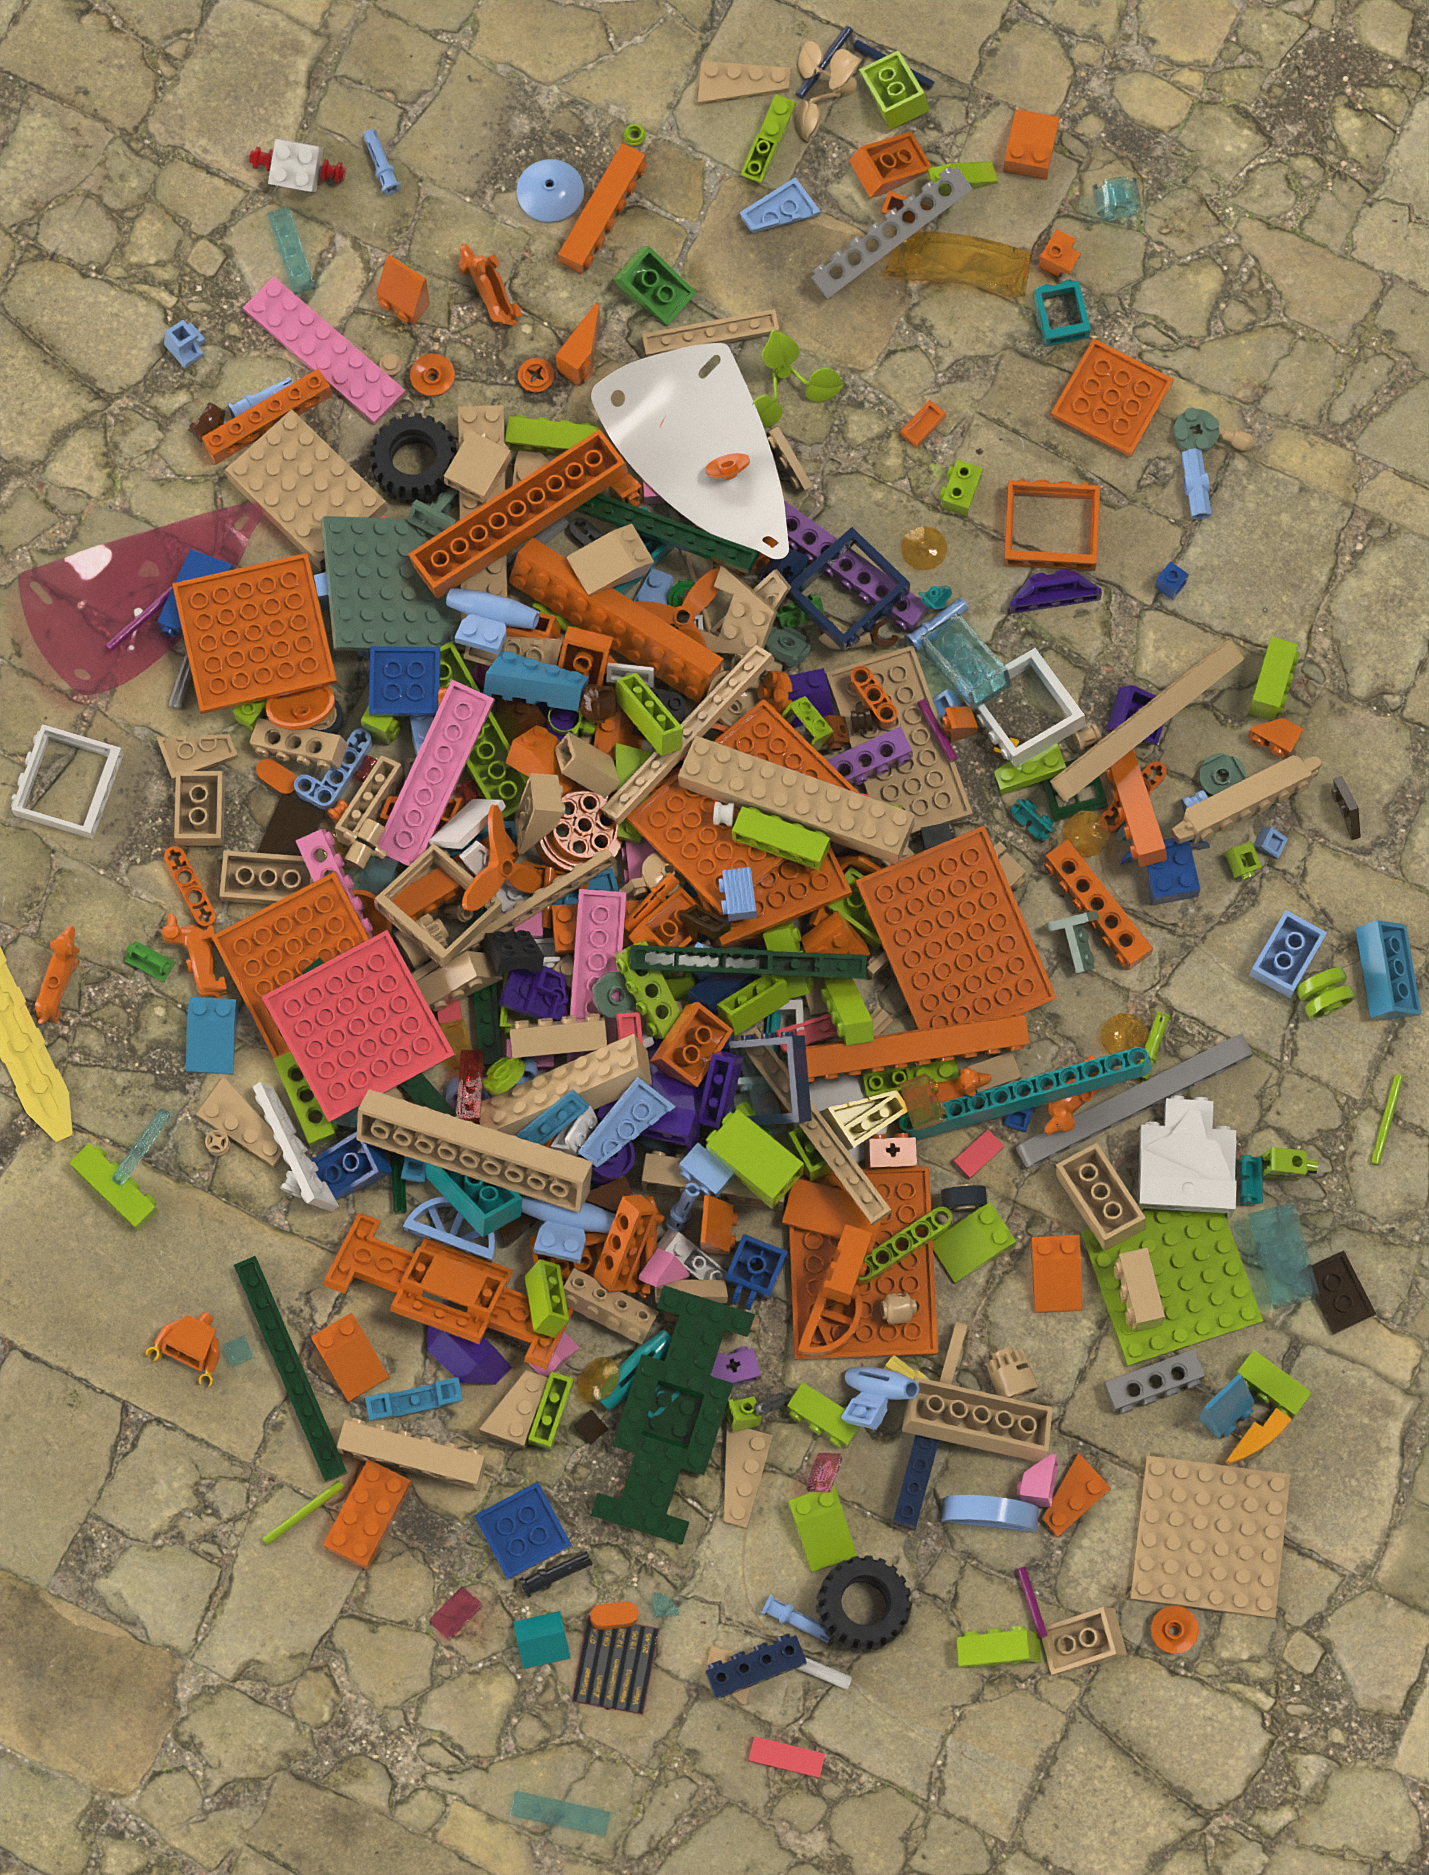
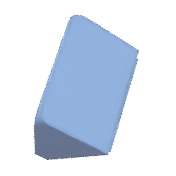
M947 689L932 698L940 721L944 716L945 708L962 707L954 690Z
M1262 827L1253 846L1257 850L1278 859L1288 838L1273 827Z

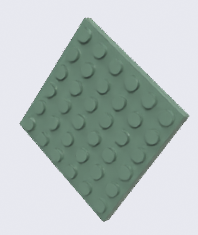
M323 516L321 525L334 650L370 651V646L441 647L452 641L458 653H465L466 645L455 643V635L461 624V612L446 605L448 593L436 599L412 566L408 555L435 537V535L409 523L407 519Z

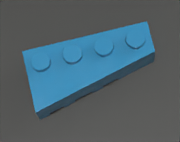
M501 650L486 672L483 694L489 697L492 694L503 695L504 700L512 701V697L526 699V703L529 704L547 702L548 707L578 711L583 691L588 685L589 677L576 671L565 670L556 665L545 664L533 658H526L513 652Z

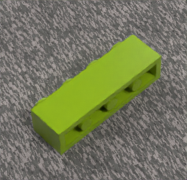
M525 415L509 416L505 445L509 447V450L541 452L542 454L559 456L599 430V426L587 422L573 424L569 420L556 422L550 421V419L545 417L530 419Z
M633 673L616 679L615 695L617 704L661 756L681 750L682 726L637 673Z
M742 806L732 829V840L819 871L830 848V837H827L825 833L807 830L799 823L791 824L785 822L776 815H765L754 807L746 808Z
M849 978L824 979V989H821L822 1001L826 1003L827 1012L831 1014L833 1025L837 1026L839 1038H843L846 1046L874 1041L873 1020L854 980Z
M88 1143L69 1162L70 1166L130 1225L139 1231L158 1212L154 1206L157 1202L148 1193L143 1195L138 1190L140 1185L133 1178L130 1177L127 1180L121 1174L124 1170L115 1161L110 1163L105 1158L107 1154L98 1145L93 1147Z

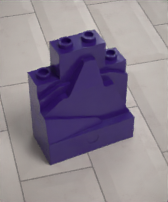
M653 1037L654 1044L650 1046L648 1051L652 1084L649 1086L674 1104L675 1108L661 1116L653 1125L648 1126L639 1133V1136L686 1145L689 1153L698 1143L704 1125L697 1122L708 1071L696 1088L667 1076L650 1062L665 1039H654ZM619 1099L600 1107L597 1115L599 1124Z

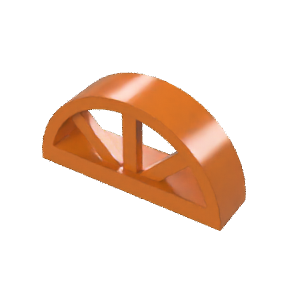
M831 1261L798 1347V1355L822 1357L835 1353L853 1338L859 1327L862 1313L860 1291L856 1300L854 1299V1319L824 1309L838 1302L822 1296L823 1286L830 1271ZM822 1316L848 1325L850 1328L841 1338L833 1342ZM818 1327L826 1345L810 1347Z

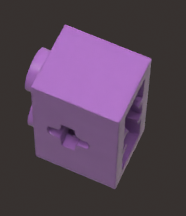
M747 1346L734 1349L732 1354L718 1353L711 1376L733 1383L732 1387L760 1380L761 1374L754 1348L748 1349ZM730 1363L739 1366L737 1367V1372H732L731 1369H728L730 1368Z

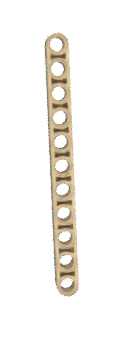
M1232 639L1218 646L1054 777L1050 783L1061 799L1066 801L1076 795L1243 661L1244 657Z

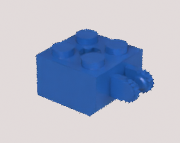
M743 1234L725 1278L727 1284L737 1287L731 1303L736 1305L739 1302L743 1290L751 1293L745 1303V1309L747 1310L752 1308L757 1295L770 1300L786 1262L788 1251ZM759 1263L760 1268H762L761 1270L753 1271V1268H750L751 1265L755 1266Z

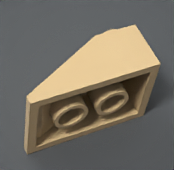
M633 524L613 530L567 556L568 562L588 596L642 577L647 574L654 563Z
M531 773L514 816L519 854L525 853L555 829L560 818L564 817L565 804L561 802L563 787L559 785L558 775Z
M1101 1607L1045 1626L1048 1636L1042 1638L1051 1675L1105 1663L1127 1655L1115 1608Z

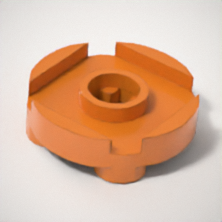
M768 671L762 686H759L757 691L758 698L760 700L765 699L780 715L792 702V700H788V692H792L789 676L785 672Z

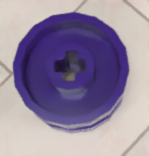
M631 1140L599 1167L592 1164L591 1184L597 1186L605 1185L629 1172L635 1159L634 1145ZM578 1154V1156H576L586 1159L581 1154Z

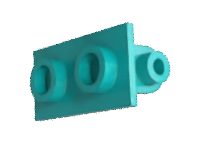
M947 585L932 586L927 592H919L918 594L923 598L921 600L923 604L929 609H945L949 607L946 601L951 597L952 589Z
M1017 799L1020 805L1015 804L1010 809L1013 813L1012 816L1023 826L1030 820L1032 824L1027 830L1038 841L1042 840L1045 842L1050 836L1047 832H1055L1057 830L1052 826L1054 822L1045 814L1041 816L1036 811L1037 806L1031 800Z
M1242 1155V1159H1240V1205L1262 1204L1263 1157Z

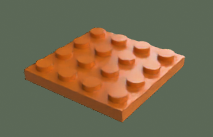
M1093 338L1050 416L1131 457L1174 379Z

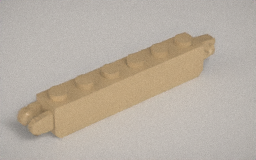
M1293 755L1187 808L1183 821L1172 828L1171 835L1178 844L1192 840L1194 844L1201 840L1207 841L1215 833L1227 831L1233 824L1239 821L1244 822L1253 814L1259 811L1264 812L1277 802L1282 803L1294 793L1304 792L1309 787L1310 780L1318 776L1322 761L1317 756L1302 761L1300 757Z

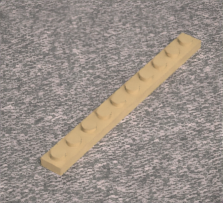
M755 645L682 722V749L664 756L655 751L601 808L604 815L621 824L686 755L695 735L702 737L774 661L772 654Z
M608 848L596 852L587 862L574 866L570 873L555 878L548 887L536 890L533 896L526 901L523 900L516 903L509 912L499 914L493 922L482 930L454 958L466 951H480L483 948L485 933L511 931L617 863L613 854ZM432 960L427 964H421L416 967L412 976L415 982L441 966Z
M756 1026L744 1034H755V1039H761V1033ZM771 1046L741 1047L787 1111L792 1113L789 1071ZM810 1100L812 1121L797 1122V1124L873 1226L892 1213V1211Z

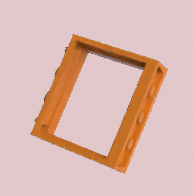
M1021 478L1020 481L1008 480L1004 566L1095 571L1097 564L1100 486L1088 485V482L1080 485L1072 484L1069 481L1049 483L1047 480L1027 482ZM1014 495L1091 499L1089 554L1012 550Z

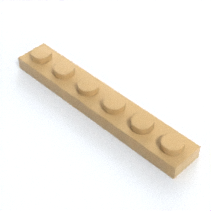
M772 309L643 333L642 340L645 355L649 357L693 345L729 343L770 335L772 330L779 331L776 311Z

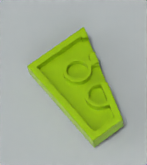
M1058 743L1017 767H1014L1011 761L994 771L1001 794H1005L1056 777L1066 769V765Z

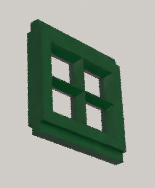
M1077 759L1065 762L1066 768ZM1099 776L1086 786L1093 785L1097 797L1080 801L1078 794L1074 795L1075 803L1062 807L1058 806L1055 796L1059 794L1053 790L1050 779L1041 781L1055 822L1108 807Z

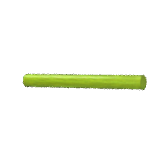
M1400 1074L1394 1075L1371 1159V1164L1379 1166L1381 1163L1404 1078Z
M338 1480L262 1539L267 1546L344 1489L345 1486Z

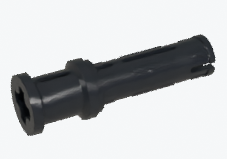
M587 1551L548 1570L539 1569L538 1573L525 1579L523 1577L519 1578L527 1598H530L533 1593L541 1589H549L552 1586L551 1583L588 1566H592L593 1564L588 1557Z

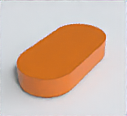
M270 758L263 759L257 764L256 773L262 782L281 795L289 796L296 792L294 782L297 777L288 769Z
M627 1601L599 1604L591 1610L590 1622L593 1627L599 1630L631 1627L637 1622L639 1612L635 1604Z

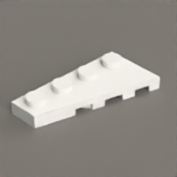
M475 841L459 857L474 877H476L478 873L488 867L490 850L478 841ZM503 882L496 897L502 901V913H507L513 909L516 903L523 900L526 901L533 894L520 892Z

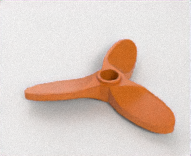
M720 568L711 569L703 575L690 589L682 606L675 608L651 601H635V603L668 624L675 625L679 631L707 648L705 640L694 622L695 617L708 607L720 590L714 587ZM681 612H686L690 615L688 622L682 624L677 621V616Z
M491 805L488 814L490 842L488 867L476 875L463 896L462 906L467 911L478 910L487 904L497 894L503 882L509 887L524 893L533 894L536 890L544 888V880L537 872L526 865L513 863L510 858L503 817L497 805Z

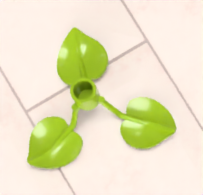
M776 330L771 331L762 352L763 363L773 370L771 376L773 378L774 397L772 399L769 395H761L752 403V405L755 404L764 428L773 426L782 416L783 408L776 402L778 400L777 378L784 379L789 377L791 373L794 374L803 384L808 386L805 394L808 399L814 402H824L833 398L844 385L838 373L830 368H820L813 372L810 376V381L805 380L790 365L799 356L797 343L788 335Z

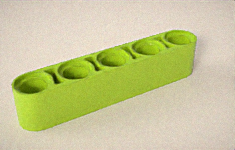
M945 1207L934 1209L874 1249L871 1255L867 1254L864 1263L868 1264L869 1274L866 1277L859 1276L857 1284H868L946 1232L952 1223L951 1211ZM937 1215H944L947 1217L948 1222L940 1225L935 1221V1217ZM918 1228H924L928 1231V1235L920 1238L915 1234V1231ZM899 1241H905L909 1247L905 1251H900L896 1248L895 1244ZM885 1254L888 1256L889 1261L885 1264H880L876 1261V1256Z

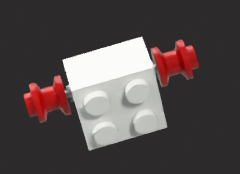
M275 139L274 149H270L268 153L262 152L261 147L258 146L250 152L249 163L252 164L253 169H257L261 165L266 166L267 171L270 172L268 184L316 192L319 174L320 181L325 182L327 178L334 179L335 184L338 185L340 181L345 180L346 168L343 167V162H338L335 166L330 165L329 160L324 159L321 165L324 147Z

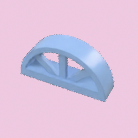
M445 1197L433 1198L422 1203L412 1211L403 1225L405 1232L421 1238L432 1239L494 1262L496 1253L494 1232L488 1234V1248L470 1242L481 1237L476 1230L457 1237L464 1219L459 1212L456 1215L450 1233L445 1232L436 1211L438 1208L454 1207ZM429 1212L436 1229L417 1221Z
M952 1495L943 1498L941 1522L1037 1533L1039 1507L1027 1502L1001 1497Z

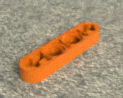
M1160 761L1151 762L1141 772L1142 776L1146 777V779H1143L1149 796L1166 777V766ZM1159 768L1161 770L1160 776H1154L1150 783L1148 778L1152 774L1151 769L1157 770ZM1119 801L1113 802L1100 818L1099 825L1105 833H1115L1125 823V820L1120 821L1117 810L1119 808ZM1116 811L1118 816L1114 821L1115 826H1106L1105 818L1110 820Z
M178 846L169 847L164 853L165 862L196 923L203 929H207L210 925L214 926L217 920L216 913L184 851ZM172 853L180 855L178 859L182 867L177 868L175 861L170 860ZM182 872H189L192 875L188 883L179 881V876ZM191 893H201V901L198 903L190 902L189 896ZM202 906L207 915L212 914L209 917V922H205V920L200 921L202 914L199 908Z

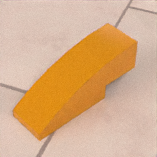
M1276 1408L1263 1427L1254 1421L1225 1464L1227 1466L1234 1465L1263 1450L1283 1432L1292 1419Z

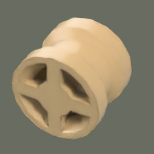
M213 1130L207 1134L205 1144L213 1156L221 1157L229 1151L230 1141L224 1131Z

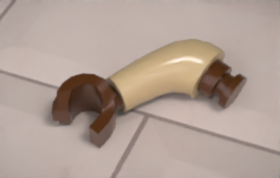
M885 618L878 622L870 632L867 633L865 631L860 636V640L856 645L854 644L847 649L871 645L873 642L881 646H891L899 640L900 636L892 635L888 640H884L879 636L880 627L888 623ZM840 625L836 626L843 634L848 631L841 628ZM820 628L818 629L821 634L818 639L823 645L831 649H841Z

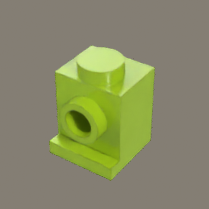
M1252 842L1231 848L1222 853L1223 857L1227 858L1234 878L1240 876L1242 880L1255 876L1254 871L1262 868Z
M754 1396L733 1401V1399L728 1400L725 1415L732 1432L760 1425L764 1414L758 1415L756 1413L757 1410L754 1407L758 1402H756Z

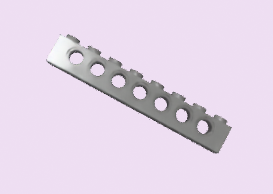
M950 166L939 174L941 179L935 183L932 180L921 187L923 191L917 197L912 194L903 201L904 207L898 211L894 208L888 212L883 223L879 225L878 222H875L866 229L868 231L867 235L863 238L858 235L848 243L850 248L844 252L841 249L830 256L832 259L830 263L826 266L821 263L813 269L814 275L811 276V279L826 299L830 298L971 191L973 188L957 167L951 169ZM943 183L948 184L951 189L947 197L941 196L938 191L939 186ZM928 197L932 200L933 205L930 210H923L921 208L920 202L922 198ZM905 211H911L914 214L913 223L906 224L903 222L902 215ZM887 225H893L896 228V235L893 238H888L884 234V228ZM870 238L878 242V248L874 252L866 248V242ZM851 252H856L860 256V262L855 266L848 262V255ZM833 266H838L842 270V275L839 279H833L830 276L829 271Z

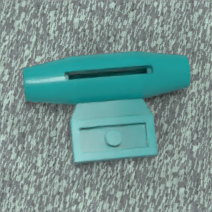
M662 1330L639 1346L610 1376L595 1398L608 1411L627 1399L641 1354L664 1361L672 1337L665 1330ZM657 1385L655 1392L660 1388V1385ZM659 1391L657 1393V1398L661 1393H664V1391ZM676 1391L671 1396L672 1402L681 1394V1392ZM661 1406L654 1414L649 1410L648 1416L651 1419L654 1416H659L667 1407Z

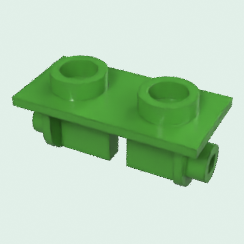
M817 594L806 596L824 614L821 597H818ZM793 603L778 608L776 614L777 620H780L782 630L784 626L793 628L810 620L801 609L795 608Z
M137 941L133 945L129 944L126 949L127 955L124 958L125 962L162 982H165L176 963Z

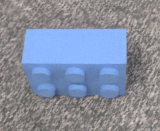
M1285 910L1249 976L1291 999L1296 987L1299 985L1324 941L1327 932Z

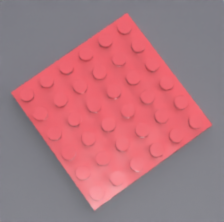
M388 930L262 996L267 1009L328 1122L359 1107L369 1089L385 1093L455 1055Z

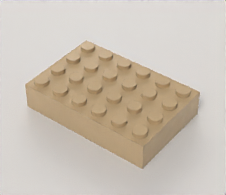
M292 409L225 469L227 479L302 553H308L309 560L321 571L326 568L321 525L323 516L380 518L388 511L386 501Z

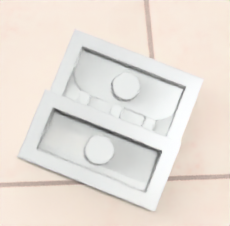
M608 663L607 686H612L615 691L616 679L637 673L648 687L654 688V668Z

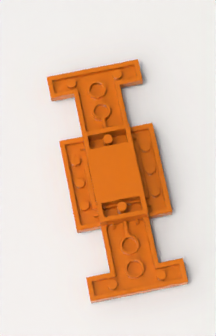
M358 1213L324 1279L323 1286L346 1294L355 1277L393 1291L397 1294L391 1304L390 1311L480 1344L487 1327L529 1342L531 1345L524 1361L547 1370L568 1323L555 1337L534 1332L528 1295L507 1288L513 1274L512 1269L426 1237L421 1246L417 1247L415 1253L375 1239L374 1237L380 1227L381 1220ZM426 1291L468 1307L467 1313L425 1298L422 1295ZM567 1308L570 1320L574 1310Z

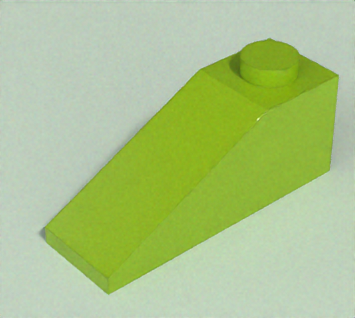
M992 161L949 163L928 169V182L931 180L933 183L941 179L939 174L950 166L951 169L957 167L973 189L998 183ZM943 183L939 186L938 191L941 196L946 197L950 194L951 189L948 184Z

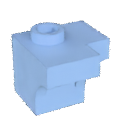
M182 320L165 331L164 345L185 369L203 357L200 346L205 343V338L192 323L186 324Z

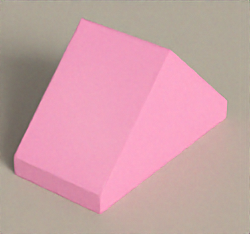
M657 1248L640 1273L639 1280L658 1287L689 1277V1272L675 1255Z
M564 1332L547 1370L530 1363L529 1365L539 1375L549 1378L550 1372H556L580 1347Z

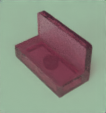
M460 1587L430 1618L429 1622L450 1641L483 1605L464 1587Z

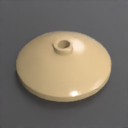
M732 670L721 672L715 676L708 686L707 696ZM747 689L718 721L730 728L761 701L757 695L758 689Z

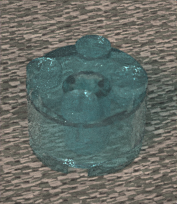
M1128 177L1111 178L1104 180L1103 186L1098 187V184H1095L1092 187L1096 212L1098 216H1101L1102 221L1113 220L1115 215L1121 214L1124 217H1133L1137 215L1136 210L1141 208L1137 179L1134 177L1132 181H1129Z
M371 856L367 862L366 870H361L359 874V890L368 891L378 896L398 877L397 872L401 873L402 863L388 856H385L383 860L377 856Z

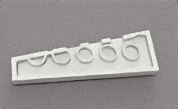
M259 1082L253 1086L256 1093V1101L263 1108L265 1120L275 1133L273 1135L274 1139L284 1152L283 1158L293 1171L292 1177L302 1190L301 1196L307 1204L321 1209L334 1211L339 1205L325 1181L321 1182L315 1172L319 1169L315 1162H312L305 1155L308 1149L294 1135L297 1130L274 1088Z

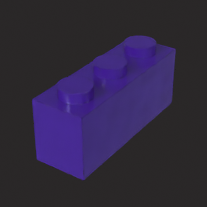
M724 1051L712 1053L697 1123L715 1128L723 1126L722 1120L732 1110L743 1061L742 1056Z

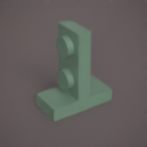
M450 487L446 492H442L438 497L437 503L433 502L431 506L416 499L411 506L407 521L435 536L456 523V520L447 516V514L454 507L459 491Z
M1097 910L1046 923L1048 932L1065 928L1076 973L1095 969L1094 955L1090 951L1089 936L1083 923L1099 919Z

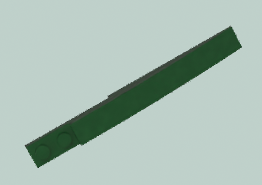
M631 945L630 969L783 977L866 979L867 955Z

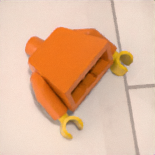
M202 1312L198 1319L186 1315L182 1320H176L165 1325L154 1342L156 1345L146 1350V1356L150 1357L151 1353L156 1350L157 1356L154 1358V1362L160 1361L162 1353L200 1372L204 1369L205 1374L199 1377V1384L201 1385L203 1377L208 1376L210 1378L208 1387H211L214 1383L212 1372H215L220 1358L219 1340L215 1337L216 1329L210 1326L214 1318L209 1313Z

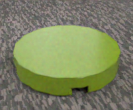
M507 1056L501 1058L487 1071L488 1077L483 1079V1088L491 1095H499L506 1092L523 1076L526 1068L525 1062L520 1057L509 1058Z

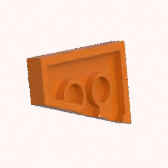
M1078 1453L1052 1500L1051 1508H1047L1041 1520L1059 1537L1108 1493L1111 1487Z

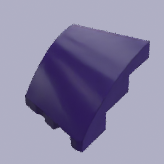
M546 966L542 967V972H533L528 969L511 970L508 972L499 1005L535 1019L552 1018L553 1022L562 1021L563 1016H568L565 976Z

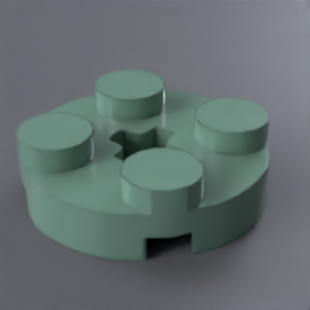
M1188 408L1177 418L1174 425L1173 434L1177 445L1183 451L1188 449H1198L1202 452L1211 450L1217 443L1219 436L1218 420L1206 410ZM1199 427L1203 433L1193 436V431L1190 429Z
M784 626L783 630H776L777 627H772L764 650L790 667H795L797 663L803 662L810 651V644L807 645L806 643L807 638L793 628Z
M1217 753L1208 757L1202 764L1199 771V784L1202 790L1211 797L1245 780L1246 772L1243 764L1236 757ZM1221 771L1222 774L1227 773L1228 776L1225 782L1217 780L1218 772Z
M613 971L602 975L592 987L594 1005L605 1017L616 1019V1014L633 1013L636 1009L637 1001L634 995L628 991L626 978L621 972ZM614 989L621 991L619 1001L612 999L611 995Z

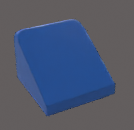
M1035 1107L1006 1115L1003 1125L1026 1132Z

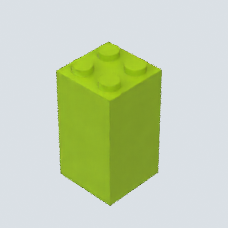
M737 1109L734 1113L729 1112L722 1120L723 1126L718 1132L714 1130L706 1139L708 1142L706 1145L707 1151L733 1171L736 1180L773 1209L801 1177L804 1163Z

